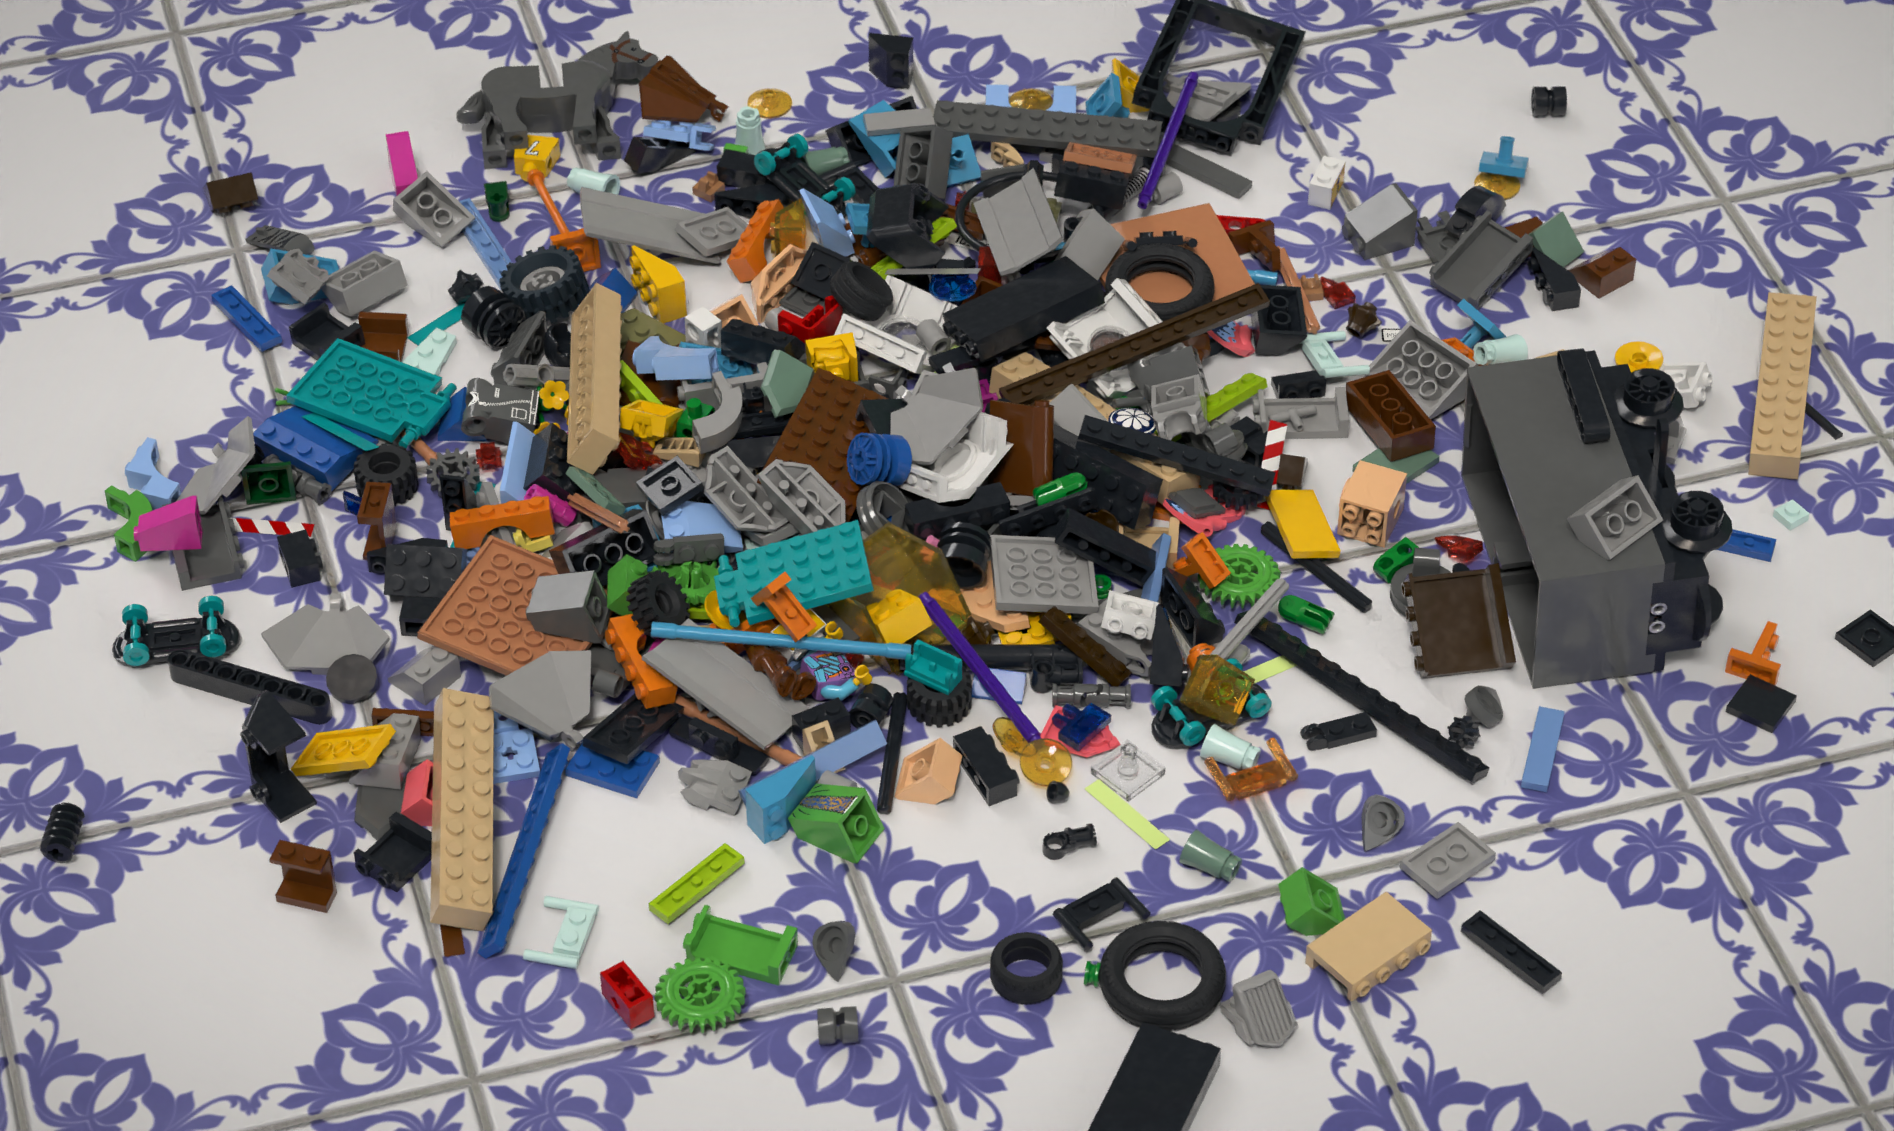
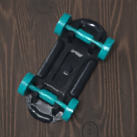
M794 134L780 148H767L755 155L754 164L756 169L765 175L799 208L801 207L806 216L807 214L799 192L803 188L832 205L836 213H842L845 219L846 206L844 201L853 198L856 192L853 182L847 177H842L836 180L834 185L830 187L805 162L801 161L799 158L808 152V143L802 135Z
M206 596L199 601L198 611L202 618H185L146 624L148 621V610L143 605L131 604L122 610V621L126 627L115 639L112 652L113 657L119 663L132 666L168 661V655L177 649H184L208 657H218L231 653L237 648L240 643V633L232 622L221 616L224 613V602L217 596Z
M1231 658L1224 661L1217 670V676L1223 682L1219 685H1214L1181 700L1177 699V693L1171 686H1163L1155 691L1152 695L1151 703L1159 711L1151 724L1152 734L1158 743L1166 747L1180 748L1192 746L1206 738L1213 724L1225 730L1251 718H1259L1269 711L1272 701L1261 686L1247 680L1246 674L1242 671V664L1237 659ZM1226 686H1230L1224 692L1232 696L1225 698L1233 704L1238 703L1246 693L1238 714L1235 713V706H1231L1226 702L1223 703L1220 698V706L1217 705L1215 695L1218 691Z

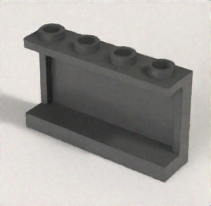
M1488 210L1482 216L1479 215L1475 219L1473 226L1468 232L1464 231L1455 246L1449 247L1443 259L1439 263H1434L1429 272L1431 286L1458 303L1464 298L1477 310L1486 303L1533 251V237L1527 233L1522 238L1518 237L1491 219L1492 213Z
M222 495L218 498L217 505L212 506L207 513L200 514L203 528L201 549L172 550L182 591L242 578L240 568L245 567L242 553L236 552L240 550L237 536H232V534L236 533L233 519L228 520V517H231L229 502H223Z

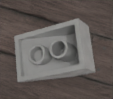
M428 171L393 199V212L410 228L441 248L476 218Z

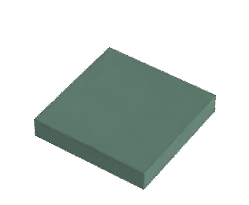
M1563 211L1557 213L1528 234L1533 237V245L1536 249L1562 267H1565L1584 253Z

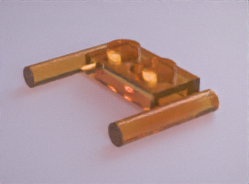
M1275 738L1268 739L1266 744L1276 760L1228 774L1227 776H1224L1213 757L1205 759L1206 767L1227 801H1231L1235 797L1240 800L1286 785L1287 780L1295 781L1298 778L1296 770Z

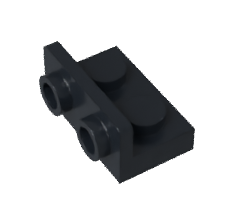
M1317 370L1273 376L1271 377V386L1277 399L1323 397L1326 391L1325 376H1320Z

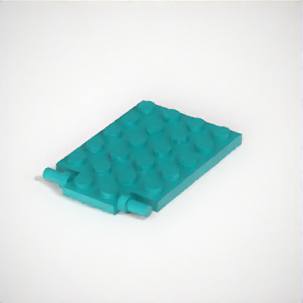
M337 338L290 390L286 397L287 402L389 442H393L406 428V434L399 441V446L407 448L421 434L426 436L451 407L450 397L457 390L455 384L449 383L443 391L435 394L442 385V377Z
M858 520L736 553L738 570L733 571L728 556L722 555L719 557V575L714 576L719 610L723 615L729 617V623L732 627L739 626L741 610L746 611L749 625L776 618L764 602L756 606L751 598L784 572L792 579L785 585L805 610L874 591Z

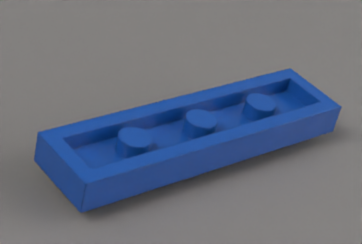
M232 285L211 294L212 302L261 352L282 343L281 335Z

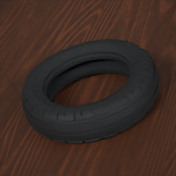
M1165 243L1145 244L1137 246L1133 251L1128 250L1112 263L1106 276V295L1113 289L1111 284L1116 278L1126 280L1129 283L1135 276L1149 271H1168L1178 274L1189 281L1193 289L1180 300L1168 303L1144 300L1162 321L1212 302L1215 291L1212 272L1201 257L1183 247Z
M1149 921L1126 929L1111 941L1101 959L1099 982L1107 1003L1121 1018L1138 1027L1144 1022L1172 1031V1029L1179 1030L1197 1024L1212 1013L1220 1002L1225 990L1226 968L1215 944L1200 931L1173 921ZM1165 951L1179 954L1194 963L1200 972L1201 980L1191 993L1172 1000H1157L1143 996L1133 990L1125 979L1124 971L1132 960L1143 954Z

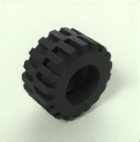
M385 443L381 444L379 448L368 451L364 450L362 451L363 454L357 456V461L354 462V475L359 497L363 496L366 482L391 483L394 506L399 503H405L406 499H411L413 493H416L418 486L416 460L412 452L406 451L405 447H397V444L387 445Z
M963 665L962 680L949 695L908 677L907 707L912 717H916L918 722H926L927 726H951L953 722L959 723L962 721V717H966L969 714L972 706V680L970 673L966 672V668Z

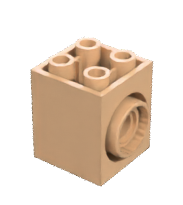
M1360 460L1352 477L1347 479L1342 490L1339 502L1337 534L1385 548L1404 509L1407 473Z

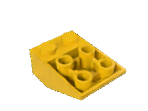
M635 245L631 246L632 256L629 257L630 265L633 269V274L630 276L634 288L639 289L642 301L647 302L651 315L656 316L657 320L663 324L687 316L685 281L677 268Z

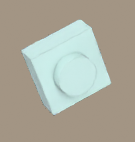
M1793 499L1774 509L1773 517L1789 530L1807 522L1810 515Z

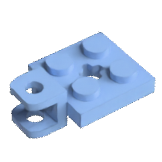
M658 120L644 126L643 136L680 142L690 141L689 148L710 151L714 149V144L701 142L702 132L712 133L716 131V126L701 123L693 125L687 122H680L679 125L671 124V121Z
M494 711L493 784L538 777L540 768L532 729L519 730L518 722L509 718L500 721L499 717L501 714ZM507 753L516 754L512 760H508V757L504 756Z

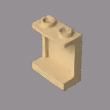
M1170 517L1169 528L1144 526L1137 530H1132L1119 523V533L1149 548H1152V545L1163 533L1171 536L1166 567L1174 568L1172 564L1177 561L1180 523L1178 518Z

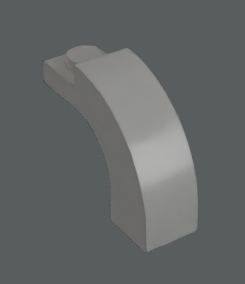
M722 371L712 373V390L720 405L719 409L709 416L692 420V436L701 454L718 449L728 443L735 436L741 425V389L739 386L732 388L730 380L725 379Z

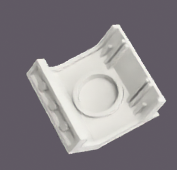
M980 412L966 427L969 431L953 448L948 447L933 464H911L908 478L902 485L897 487L938 503L969 499L977 487L982 484L1014 445L1006 441L1007 421Z

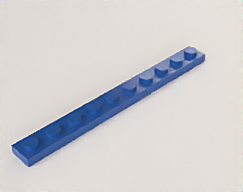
M564 743L546 753L494 903L492 915L478 950V954L485 959L495 953H500L507 944L506 936L508 930L514 923L513 916L521 903L520 895L522 889L528 882L526 877L529 869L535 862L533 857L542 841L540 836L548 823L547 816L549 810L555 803L554 795L561 785L562 780L560 778L568 764L567 757L570 748Z

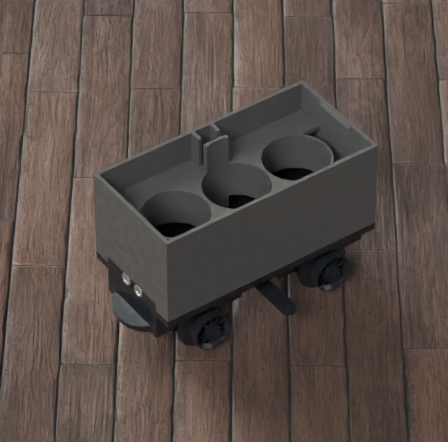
M1595 350L1585 352L1610 424V440L1582 442L1559 373L1557 355L1467 368L1461 477L1490 563H1499L1508 617L1533 689L1664 670L1666 652L1701 648L1702 641L1706 640L1709 636L1711 625L1719 619L1723 611L1721 595L1716 588L1708 584L1709 573L1704 559L1711 551L1719 549L1729 541L1733 532L1732 520L1724 511L1723 504L1719 498L1711 493L1688 491L1678 495L1675 488V475L1670 467L1666 465L1669 424L1680 417L1684 409L1683 397L1675 388L1674 380L1664 371L1654 368H1643L1631 373L1628 364L1601 367ZM1638 475L1663 521L1612 559L1606 560L1578 540L1567 518L1619 480Z

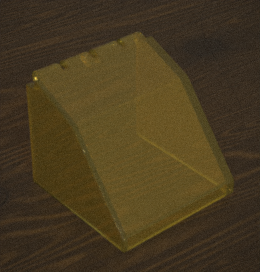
M890 522L863 540L874 591L827 604L860 637V641L883 643L866 606L880 602L886 598V594L896 589H901L916 597H919L923 592H928L931 598L936 599L959 631L965 628L967 617L971 615L942 550ZM931 619L933 625L902 644L913 645L917 640L927 644H943L947 641V638ZM868 655L889 675L894 672L899 676L905 671L899 670L898 659Z

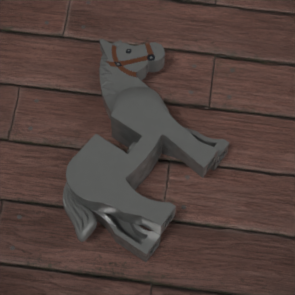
M626 31L617 41L601 45L584 54L577 61L562 63L563 86L541 88L539 65L498 67L485 74L481 82L482 90L476 92L467 100L464 106L457 111L456 118L461 124H475L483 117L485 118L484 126L481 129L484 169L507 168L506 150L528 148L527 133H555L573 130L574 145L589 144L598 160L621 159L620 138L612 131L610 120L607 117V113L613 104L616 81L618 79L638 78L641 81L658 62V57L641 49L639 40L630 39L629 32Z

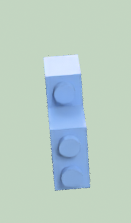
M147 437L142 446L138 447L136 455L131 462L127 463L125 476H127L128 487L141 490V493L149 500L153 511L161 508L162 505L176 502L181 491L178 482L167 479L156 470L155 465L159 459L157 441Z

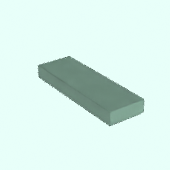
M570 466L566 475L596 504L617 515L624 513L625 506L592 474L577 467Z

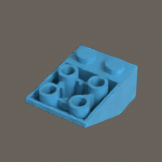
M882 100L851 118L848 122L884 178H887L895 173L900 133L867 136L863 122V114L896 111L886 101Z

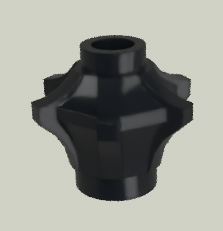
M460 269L457 271V278L452 287L448 289V292L459 305L462 302L465 303L484 283L477 273L472 275Z

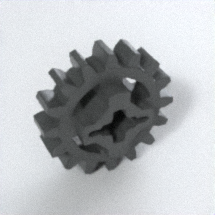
M447 448L444 455L440 452L436 453L437 460L430 459V466L426 468L427 483L431 484V491L438 489L439 497L442 494L437 473H439V476L444 474L465 477L471 488L476 490L477 482L480 481V466L476 464L475 457L468 458V451L459 454V448H456L454 453H450V450ZM465 467L469 470L470 475L467 474V470L464 469Z

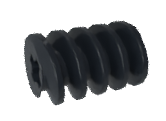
M71 803L56 804L52 808L40 844V851L47 859L56 863L71 861L72 853L75 850V844L80 834V828L83 824L82 819L85 817L81 808Z

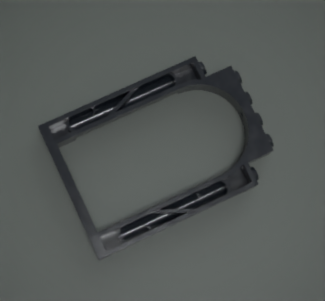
M1175 0L1136 84L1132 104L1150 109L1147 120L1162 121L1161 132L1165 133L1175 107L1164 94V81L1194 20L1274 45L1275 49L1253 100L1244 114L1224 122L1202 121L1184 115L1176 137L1232 155L1238 139L1261 145L1269 120L1292 66L1295 64L1301 51L1306 31L1210 0Z

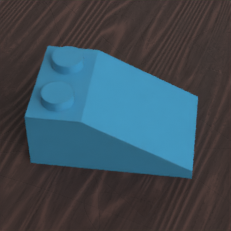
M271 248L261 268L269 301L285 304L302 303L296 301L284 288L276 286L272 279L267 276L269 271L289 252ZM303 254L306 258L313 257L312 255ZM315 256L319 261L317 267L327 270L329 275L339 270L335 259ZM320 289L310 301L328 297Z
M813 755L745 789L747 825L764 844L780 838L789 831L792 826L788 817L816 784L815 757Z

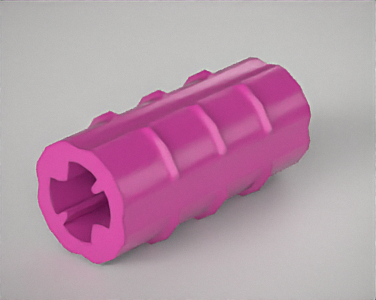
M533 484L527 490L524 500L536 496H549L554 522L563 527H567L572 523L577 510L570 507L567 501L560 499L557 495L550 493L547 489L537 484Z

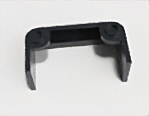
M912 183L877 189L870 196L867 238L875 247L907 269H931L945 255V251L927 239L926 226L921 221L913 218L922 216L925 221L930 219L931 223H933L949 208V205L929 192L928 188L923 184ZM926 274L916 275L922 279Z
M266 690L256 695L242 725V732H240L241 739L245 744L252 785L250 786V791L256 800L260 799L275 818L282 823L317 804L316 799L289 770L285 749L286 746L305 737L306 732L269 691Z

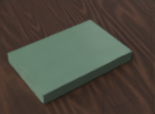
M1378 448L1361 460L1407 473V484L1439 463L1440 456L1432 450H1428L1390 462L1381 449ZM1359 461L1353 464V472L1355 471Z

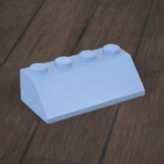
M518 422L512 423L500 486L501 504L508 501L524 500L527 492L523 487L532 439L535 434Z

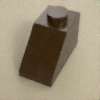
M1287 454L1280 455L1277 483L1282 484V489L1296 490L1297 486L1303 487L1308 458Z

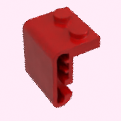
M832 295L825 298V315L824 307L819 304L803 319L782 310L777 315L778 331L796 336L804 343L805 340L833 336L842 318L843 307Z

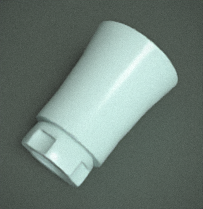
M748 106L741 108L737 112L735 144L747 146L748 154L753 155L766 149L762 136L759 111Z
M575 167L567 177V186L577 193H580L581 187L618 195L620 179L615 174L599 173Z
M1518 334L1495 340H1485L1477 343L1473 348V358L1478 365L1527 360L1528 357L1526 341Z
M1213 724L1203 742L1200 757L1215 760L1251 773L1258 762L1261 749Z

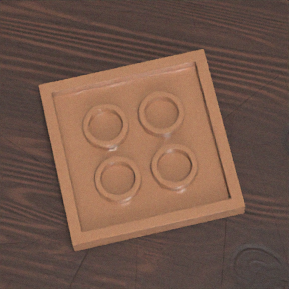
M1069 142L1063 157L1064 161H1073L1079 165L1097 166L1103 170L1105 168L1120 171L1124 174L1132 173L1137 159L1135 154Z

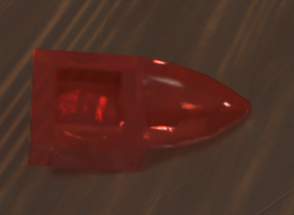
M1320 277L1324 297L1334 309L1355 303L1356 295L1345 282L1338 283L1332 279Z
M1439 536L1434 538L1439 546L1448 551V557L1457 558L1461 561H1470L1484 550L1482 541L1462 536Z

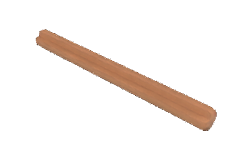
M1277 246L1280 249V273L1286 286L1301 287L1306 329L1308 333L1315 335L1317 330L1320 329L1319 322L1285 248Z
M577 493L573 496L568 495L567 499L570 500L568 503L570 507L620 534L623 531H629L630 528L627 527L628 520Z

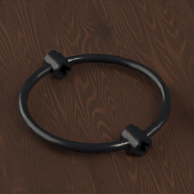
M1030 160L1028 164L1024 165V171L1003 173L981 181L963 195L956 207L955 223L958 233L973 249L994 258L990 247L978 241L966 228L964 213L970 201L990 187L1005 182L1021 180L1032 168L1036 171L1041 186L1043 185V180L1056 183L1058 174L1044 171V165L1040 164L1038 160ZM1091 204L1092 208L1104 218L1102 206ZM1061 249L1048 252L1019 269L1020 274H1028L1031 270H1034L1035 263L1054 261Z

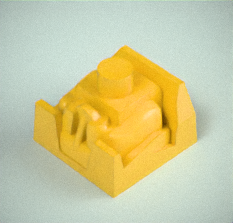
M853 332L805 340L806 362L809 367L814 369L815 373L818 368H821L845 380L858 381V362Z
M638 399L621 407L620 428L633 430L634 436L641 438V447L655 448V441L666 436L673 437L677 431L676 423L684 409Z

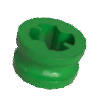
M1095 575L1098 599L1108 598L1109 590L1112 591L1111 579L1106 575Z
M1087 961L1084 985L1093 983L1094 987H1098L1101 962H1097L1094 965L1091 961Z

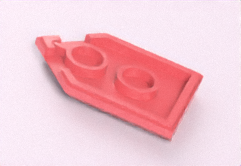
M1055 705L1040 735L1045 742L1044 746L1086 758L1120 747L1118 739L1109 730V725L1105 719Z

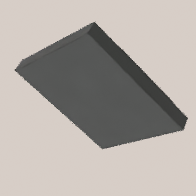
M1201 488L1179 490L1169 493L1168 496L1194 519L1224 514L1226 511L1221 504Z

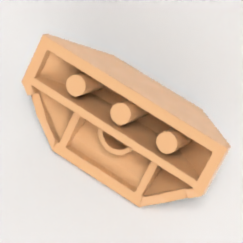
M789 244L751 282L752 302L758 323L762 324L765 321L766 315L770 310L780 307L779 301L795 287L791 284V281L807 250Z

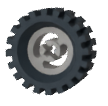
M550 245L549 249H545L542 246L538 247L536 252H532V249L527 251L524 257L521 255L515 258L516 262H510L506 266L508 270L502 271V278L499 280L503 294L521 306L525 311V320L540 311H544L546 313V321L550 320L551 324L557 322L556 318L562 316L565 319L569 316L568 312H575L578 304H581L589 293V284L577 254L571 249L567 251V248L561 246L559 249H557L556 245Z

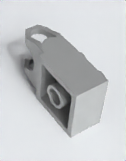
M1199 374L1151 386V408L1159 437L1172 440L1174 436L1183 432H1193L1196 436L1204 432L1207 427V401Z
M1107 599L1099 605L1098 613L1088 614L1078 622L1079 627H1082L1097 643L1102 644L1117 660L1123 662L1126 668L1133 674L1147 677L1151 674V662L1146 655H1152L1154 631L1151 640H1137L1129 634H1114L1108 632L1105 628H1101ZM1140 662L1144 665L1145 669L1141 667Z

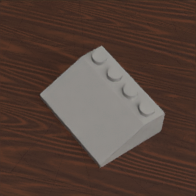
M1409 320L1369 365L1370 373L1365 376L1390 370L1431 420L1465 399L1467 368L1476 367L1478 364L1412 320Z

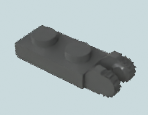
M721 533L657 540L654 543V549L659 554H655L653 562L659 566H668L672 563L719 560V557L724 555V536Z

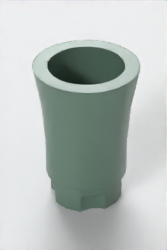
M831 147L808 151L806 155L799 158L818 175L849 162L845 147Z
M1195 830L1190 835L1179 860L1182 864L1195 867L1219 879L1223 878L1228 882L1235 878L1242 864L1240 857L1235 856L1233 852L1215 843L1199 830Z

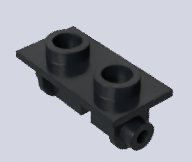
M743 383L742 408L745 407V410L742 411V415L759 413L760 411L765 412L764 394L761 388L755 386L752 389H746V383Z

